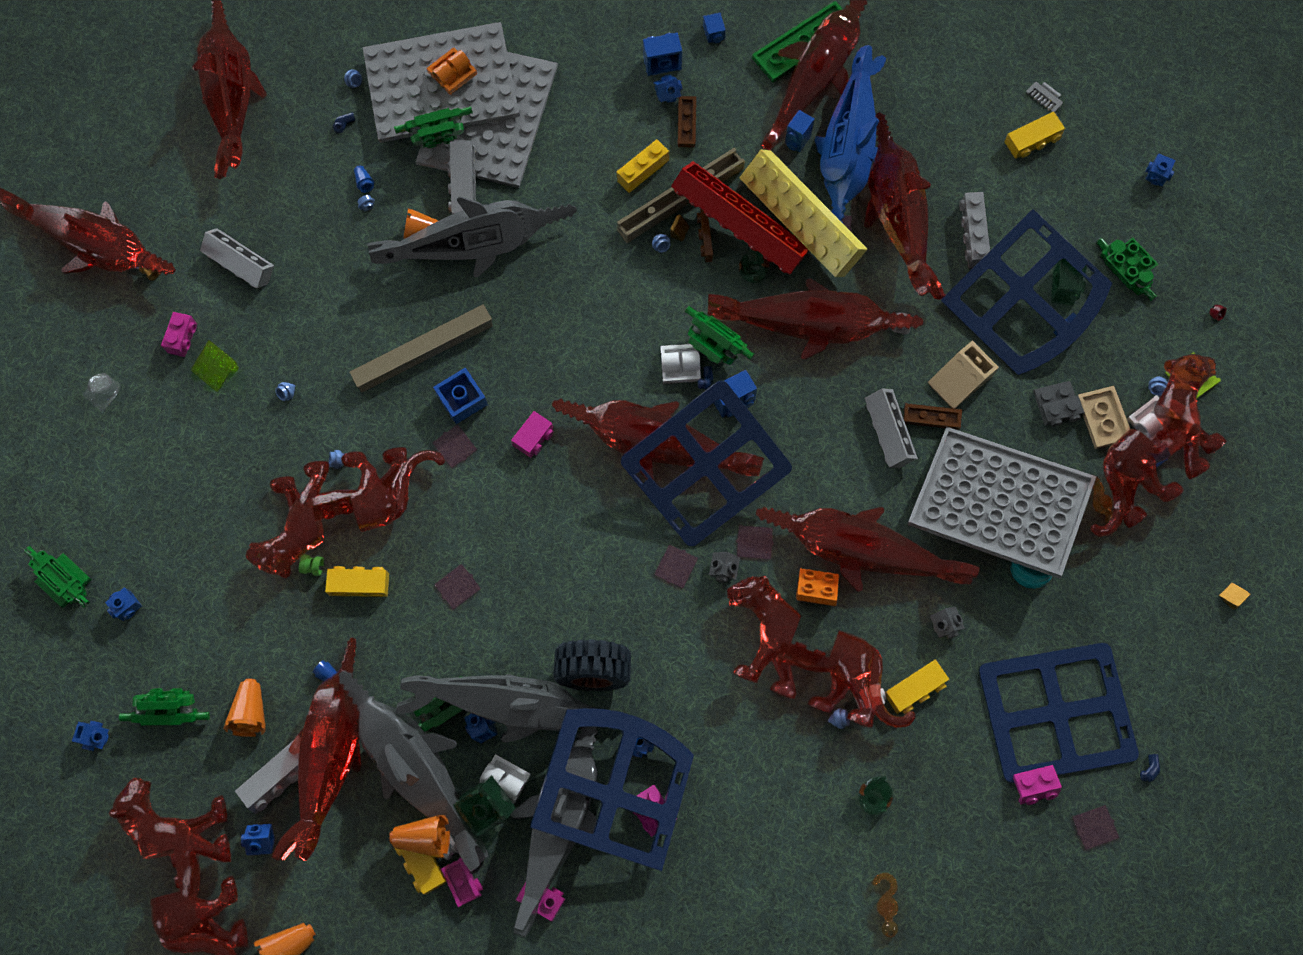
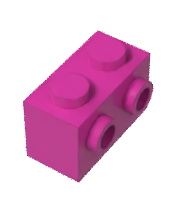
M177 312L172 313L161 344L167 353L182 357L186 356L191 345L192 336L197 328L195 320L190 315Z
M526 883L516 898L520 903L525 894ZM552 887L551 890L548 889L539 903L537 913L553 921L565 901V898L562 897L563 892L555 887Z

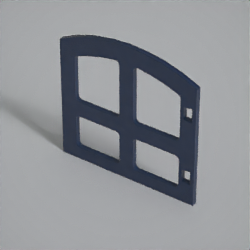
M1032 209L941 299V302L1017 375H1020L1047 363L1080 337L1101 309L1112 282ZM1043 226L1052 233L1048 237L1039 231ZM1028 229H1033L1051 246V249L1023 277H1020L1001 260V256ZM1061 259L1066 260L1092 285V290L1086 302L1072 322H1067L1033 290V287ZM1085 266L1094 273L1090 278L1082 271ZM991 269L1010 287V290L986 314L978 317L961 301L960 297L987 270ZM1019 300H1024L1058 333L1054 339L1024 356H1019L992 330V327Z
M582 708L566 710L530 828L662 871L694 754L665 730L636 716L606 709ZM579 727H603L617 729L622 732L607 785L566 771L568 758ZM638 737L653 744L675 762L665 801L662 805L623 791L624 781ZM677 772L683 773L680 786L674 783ZM560 788L601 802L600 812L592 834L551 820V814ZM618 807L649 817L658 822L649 853L609 839L610 829ZM660 834L666 835L663 847L657 846Z

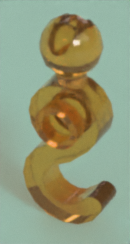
M1096 476L1093 485V507L1097 512L1106 516L1105 524L1107 527L1117 528L1121 521L1120 517L1112 513L1113 501L1110 496L1104 494V486Z
M881 873L874 877L872 884L876 886L884 879L890 883V889L878 900L876 909L879 915L885 919L882 925L883 934L887 937H894L898 933V926L893 921V916L898 911V904L892 896L897 891V881L891 874ZM890 930H891L892 933H893L892 936H889V935H888V933H889Z

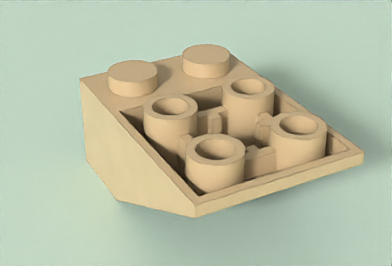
M972 340L930 379L928 384L952 409H955L992 378L999 367Z

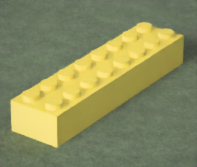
M760 150L739 177L834 277H845L868 250L772 151Z

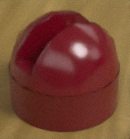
M1217 304L1210 309L1209 314L1213 319L1220 321L1224 318L1227 308Z

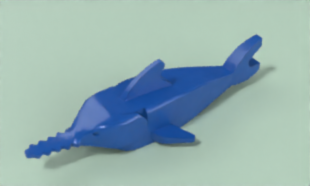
M870 45L861 47L854 57L852 74L832 115L825 138L820 136L815 138L818 152L821 154L820 170L824 177V185L832 200L831 206L833 209L831 212L841 222L845 217L843 214L846 211L845 205L856 197L867 184L871 165L879 152L878 148L875 147L876 127L879 120L875 116L870 76L882 69L886 58L881 55L872 60V47Z

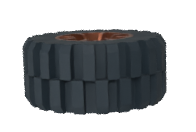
M603 640L564 642L555 649L554 680L560 686L575 690L611 691L624 688L631 679V652L622 644Z

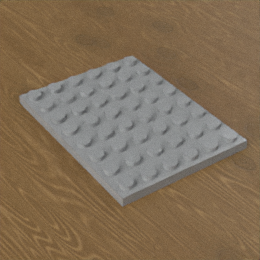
M501 22L363 47L379 143L411 137L412 134H409L407 131L396 134L394 126L413 120L415 116L445 108L451 110L472 107L473 114L465 115L460 120V123H463V127L520 117ZM454 47L457 51L461 50L466 54L471 65L477 70V75L449 95L427 72L426 68Z
M507 52L520 117L464 127V133L457 135L458 139L454 141H472L475 145L476 178L520 188L558 63ZM440 143L434 148H423L421 145L416 164L448 171L450 159L447 156V148H450V143Z
M946 427L908 525L1061 579L1096 476Z

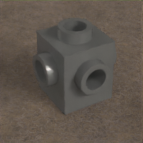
M713 552L709 575L715 577L716 581L721 583H727L728 580H736L740 557L729 552Z
M956 607L945 608L930 616L934 630L939 638H954L959 635V631L965 629L963 619Z

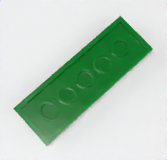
M834 1L753 53L752 59L771 82L774 83L854 31L857 25L841 6Z

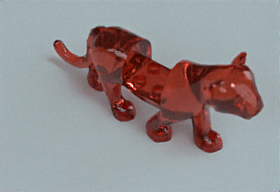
M1188 354L1176 360H1167L1164 363V369L1170 374L1164 392L1154 407V413L1164 429L1158 431L1153 440H1150L1138 430L1130 429L1109 447L1107 455L1103 460V472L1112 492L1114 509L1112 518L1105 526L1097 524L1091 526L1093 534L1098 537L1111 535L1119 528L1122 519L1127 528H1131L1147 516L1146 511L1142 507L1134 506V497L1138 484L1142 485L1148 493L1157 496L1163 502L1171 501L1183 493V487L1177 482H1171L1165 486L1160 484L1156 472V463L1169 458L1182 447H1184V466L1188 479H1193L1209 469L1210 463L1205 458L1199 457V446L1206 454H1211L1227 442L1220 433L1208 435L1201 428L1200 412L1196 400L1202 385L1210 377L1216 375V362L1213 358L1198 354Z
M405 447L385 450L382 458L385 463L392 466L380 479L376 468L371 465L363 452L345 453L341 457L342 464L346 467L359 468L362 475L357 490L341 489L320 493L329 472L330 466L327 461L309 462L303 467L305 475L310 477V480L301 494L296 487L294 477L285 476L271 480L270 488L276 494H285L289 504L285 529L273 539L258 543L251 542L250 548L246 552V559L267 574L288 578L291 575L290 566L309 550L324 542L321 519H332L335 515L351 514L354 512L361 532L389 525L394 520L400 518L407 509L408 483L415 467L422 461L427 460L435 461L438 465H444V456L437 451L424 450L413 454L407 460V449Z
M765 575L761 577H748L727 589L730 606L748 608L760 620V646L754 660L749 666L738 665L732 674L758 683L762 671L772 661L780 680L774 682L769 690L795 700L796 688L791 665L813 672H830L832 680L831 693L826 697L812 696L807 703L810 707L831 713L833 708L845 698L850 689L860 709L851 710L847 716L848 720L868 728L873 727L874 715L886 725L896 728L907 727L914 722L916 714L913 711H909L903 717L891 715L886 710L882 702L880 690L883 659L879 651L866 640L838 630L830 653L826 657V653L817 649L810 651L802 643H791L801 615L769 583V579Z
M133 778L115 798L109 815L118 821L144 859L171 855L172 865L176 867L177 876L174 877L176 888H179L180 891L150 900L151 920L162 946L170 952L177 953L208 952L215 955H237L232 948L248 946V935L244 919L242 918L234 922L230 932L222 928L212 918L221 913L230 904L238 901L234 877L229 876L222 881V892L215 900H205L197 897L200 888V862L198 854L219 862H231L230 844L226 834L219 836L214 843L200 836L201 833L210 827L227 821V809L223 795L214 798L211 802V811L202 816L192 819L161 817L155 813L151 806L150 791L152 783L141 778Z

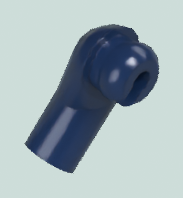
M353 112L336 118L333 124V130L336 133L343 132L347 123L356 121Z
M711 366L703 367L704 379L698 380L699 389L707 390L713 383Z
M1158 754L1148 755L1149 768L1147 771L1142 770L1140 772L1142 781L1152 782L1159 775L1160 763Z

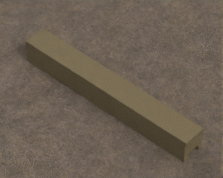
M733 148L703 168L718 180L724 182L744 169L745 160L741 159L736 153V149ZM671 187L617 222V231L628 243L690 204L689 200L684 196L676 194L675 189Z
M483 304L350 371V374L357 388L362 393L492 327V318Z

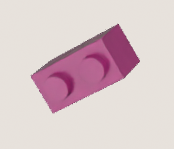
M533 411L512 438V445L530 458L534 454L537 455L542 449L541 444L544 440H549L553 435V424Z

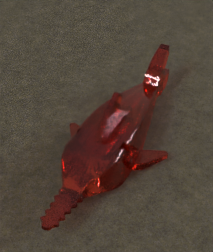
M211 0L213 3L211 5L213 8L211 10L213 13L211 16L213 19L211 21L212 26L199 40L197 47L198 60L192 68L198 71L203 95L202 103L206 104L222 139L215 160V178L222 179L226 176L228 167L236 169L241 162L243 153L241 133L250 91L253 90L263 98L267 94L256 74L251 71L248 51L235 38L227 25L226 15L223 13L225 10L222 7L224 4L221 0Z
M850 0V5H846L845 9L830 13L823 19L809 43L799 41L779 50V56L796 59L798 62L791 75L776 120L762 141L761 147L763 149L771 151L783 136L788 124L799 110L804 112L831 82L840 95H842L848 83V72L843 65L858 43L861 33L860 12L865 10L864 5H867V0Z
M878 112L876 114V118L879 120L876 127L878 150L868 179L872 198L867 206L864 226L870 228L879 217L887 234L907 265L908 275L915 291L920 296L930 292L934 299L940 300L945 297L943 288L933 270L926 263L929 213L925 189L930 188L931 183L919 175L920 171L917 161L912 153L893 141V137L890 136L891 131H888L889 126L886 125L887 120H884L886 115Z
M0 188V205L15 216L30 221L76 255L74 259L61 269L65 274L87 271L94 265L107 271H123L136 267L141 269L145 267L146 270L152 269L153 272L157 270L159 274L164 272L165 275L173 274L176 270L172 262L162 261L161 257L157 258L156 254L146 251L139 237L127 226L118 223V218L108 202L103 203L101 215L73 207L30 204L13 193Z
M811 278L806 280L809 291L780 294L746 302H739L727 296L708 294L709 316L712 315L721 320H740L774 332L809 340L801 354L802 359H807L825 350L828 343L845 344L851 341H859L881 329L887 330L889 327L893 330L896 327L899 329L903 327L907 329L913 327L916 329L918 326L923 325V319L919 318L918 315L912 317L910 314L904 316L903 313L899 315L895 312L889 314L888 311L884 312L867 296L858 293L829 291Z
M563 399L552 402V407L555 408L556 412L562 411L563 415L569 414L570 418L575 417L577 421L582 420L583 424H588L606 445L625 454L672 417L671 415L678 409L679 403L675 401L649 408L625 400H612L595 407H585L584 404L578 405L576 402L571 404L569 400L564 402ZM686 424L688 431L705 452H710L719 445ZM670 436L639 461L653 480L652 461L681 466H692L695 463L694 459L675 436ZM734 452L722 461L718 468L728 469L747 476H759L764 458L749 453ZM639 471L647 480L648 478L644 475V473L642 471Z
M766 507L759 508L756 511L760 521L766 520L767 524L773 522L775 527L780 525L782 530L787 528L788 532H793L812 554L826 561L839 564L842 576L857 592L863 589L860 570L890 574L936 576L943 580L960 584H971L973 577H977L980 567L952 560H942L899 533L877 523L876 521L884 513L883 507L862 511L856 515H850L849 513L832 508H819L801 515H796L795 513L790 515L788 511L783 514L781 510L775 512L773 508L768 510Z
M353 637L347 641L348 647L345 648L346 654H344V660L341 661L342 667L338 673L325 680L316 689L304 727L289 748L291 754L299 753L300 821L294 824L277 844L272 858L275 860H284L294 848L296 858L301 861L309 859L317 846L321 825L337 797L351 766L355 772L360 771V711L357 710V704L352 703L353 698L348 696L349 691L343 689L344 684L339 683V673L342 671L352 673L353 678V664L355 663L354 657L356 656V639Z

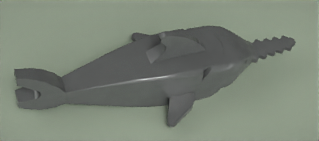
M460 196L457 198V202L462 207V211L454 213L400 242L385 240L367 243L371 262L376 264H387L402 259H476L473 275L477 278L494 263L496 255L510 252L523 245L541 226L545 227L547 223L552 224L554 220L559 222L560 218L565 220L567 216L572 217L577 212V208L567 204L566 207L560 205L559 208L554 206L552 209L547 207L545 210L542 208L537 210L513 200L482 205L477 201Z
M340 672L339 683L344 684L343 689L349 691L348 696L353 698L352 703L357 704V710L360 711L359 738L362 746L381 772L383 797L389 799L394 790H396L426 817L445 815L449 825H445L446 831H450V835L454 837L455 845L463 862L470 872L473 871L488 857L487 849L480 836L470 826L451 778L438 754L439 751L455 748L457 742L434 732L425 734L417 722L405 713L396 714V708L376 701L374 696H369V691L363 690V685H359L357 683L358 680L352 678V673Z
M510 674L505 676L488 675L441 679L418 675L401 679L400 689L413 692L415 696L397 703L396 714L410 713L418 710L437 697L477 716L504 724L507 730L501 735V740L506 743L525 738L539 729L560 731L566 710L598 708L577 700L560 685L545 680L517 677Z
M581 727L582 733L577 735L579 740L574 742V746L571 749L566 771L597 782L598 773L592 754L594 750L592 744L596 742L594 736L598 734L596 730L598 727ZM560 788L551 814V820L592 834L597 822L595 815L589 811L592 798ZM540 795L528 798L511 813L512 818L533 817ZM532 829L525 894L516 919L514 934L525 938L528 935L537 915L540 901L571 852L575 842Z

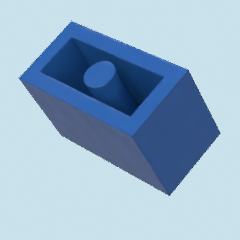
M801 110L796 113L787 126L785 144L789 149L799 152L802 150L812 135L813 117Z

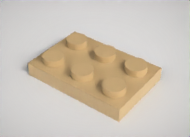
M1114 386L1078 395L1084 410L1083 417L1095 449L1133 439Z

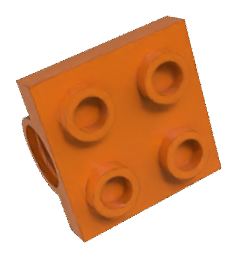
M454 47L426 68L427 72L449 95L477 75V70L471 65L466 54L461 50L457 51Z
M800 568L796 592L797 600L836 606L839 574Z

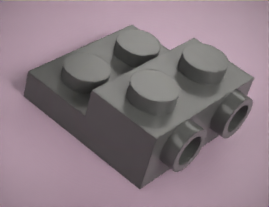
M1070 381L1033 390L1045 426L1050 424L1052 427L1059 426L1063 421L1067 420L1075 422L1080 420V417L1084 414L1079 396H1075Z

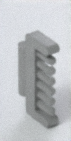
M1035 82L1026 92L1027 95L1030 94V97L1034 96L1033 99H1037L1038 103L1042 100L1040 104L1044 105V108H1047L1048 111L1051 110V113L1056 112L1062 106L1063 102L1059 99L1061 94L1045 82L1042 85Z

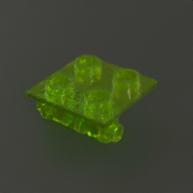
M208 340L190 371L218 392L230 372L233 371L235 373L239 367L233 358L212 341Z

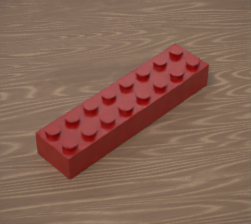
M694 161L681 169L671 185L675 189L676 194L687 198L691 205L702 209L706 216L717 220L721 227L732 231L737 239L744 240L752 250L759 251L767 261L774 262L784 273L791 274L809 251L795 235Z

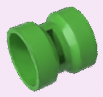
M303 554L299 563V573H312L314 576H321L322 570H319V566L324 565V558L319 556L313 558L310 555Z

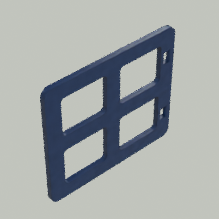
M723 380L717 381L626 452L621 458V464L688 546L697 545L787 476L792 470L789 460L728 383ZM720 399L739 421L741 428L713 450L705 452L688 431L686 424L716 400ZM670 436H675L694 459L695 463L664 488H660L639 461ZM753 440L773 464V468L745 490L738 492L718 468V465L748 441ZM639 471H642L648 478L644 483L636 475ZM707 476L727 500V503L697 527H691L673 505L672 500L700 478ZM677 517L685 524L681 529L674 522Z
M1098 643L995 661L980 666V680L1003 776L1007 782L1015 783L1013 779L1014 774L1050 765L1054 766L1057 775L1137 760L1139 752L1112 650L1108 644ZM1096 659L1099 663L1106 695L1064 702L1055 666ZM1110 665L1112 677H1106L1104 666ZM1038 669L1041 673L1048 705L1006 713L999 692L997 676ZM1106 711L1111 712L1120 748L1078 756L1075 751L1068 719ZM1052 722L1061 759L1018 766L1009 730L1021 726ZM1126 726L1129 737L1125 739L1122 738L1120 727Z

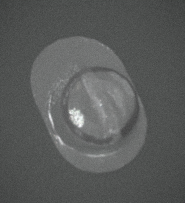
M105 373L93 375L88 381V386L83 396L102 412L111 404L119 392L120 383Z

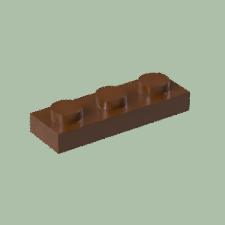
M696 96L679 97L678 147H696Z
M700 209L699 213H696L697 224L701 223V229H698L699 240H703V246H700L701 257H705V262H712L713 251L709 218Z
M905 403L903 419L905 424L938 428L949 427L960 430L962 410Z

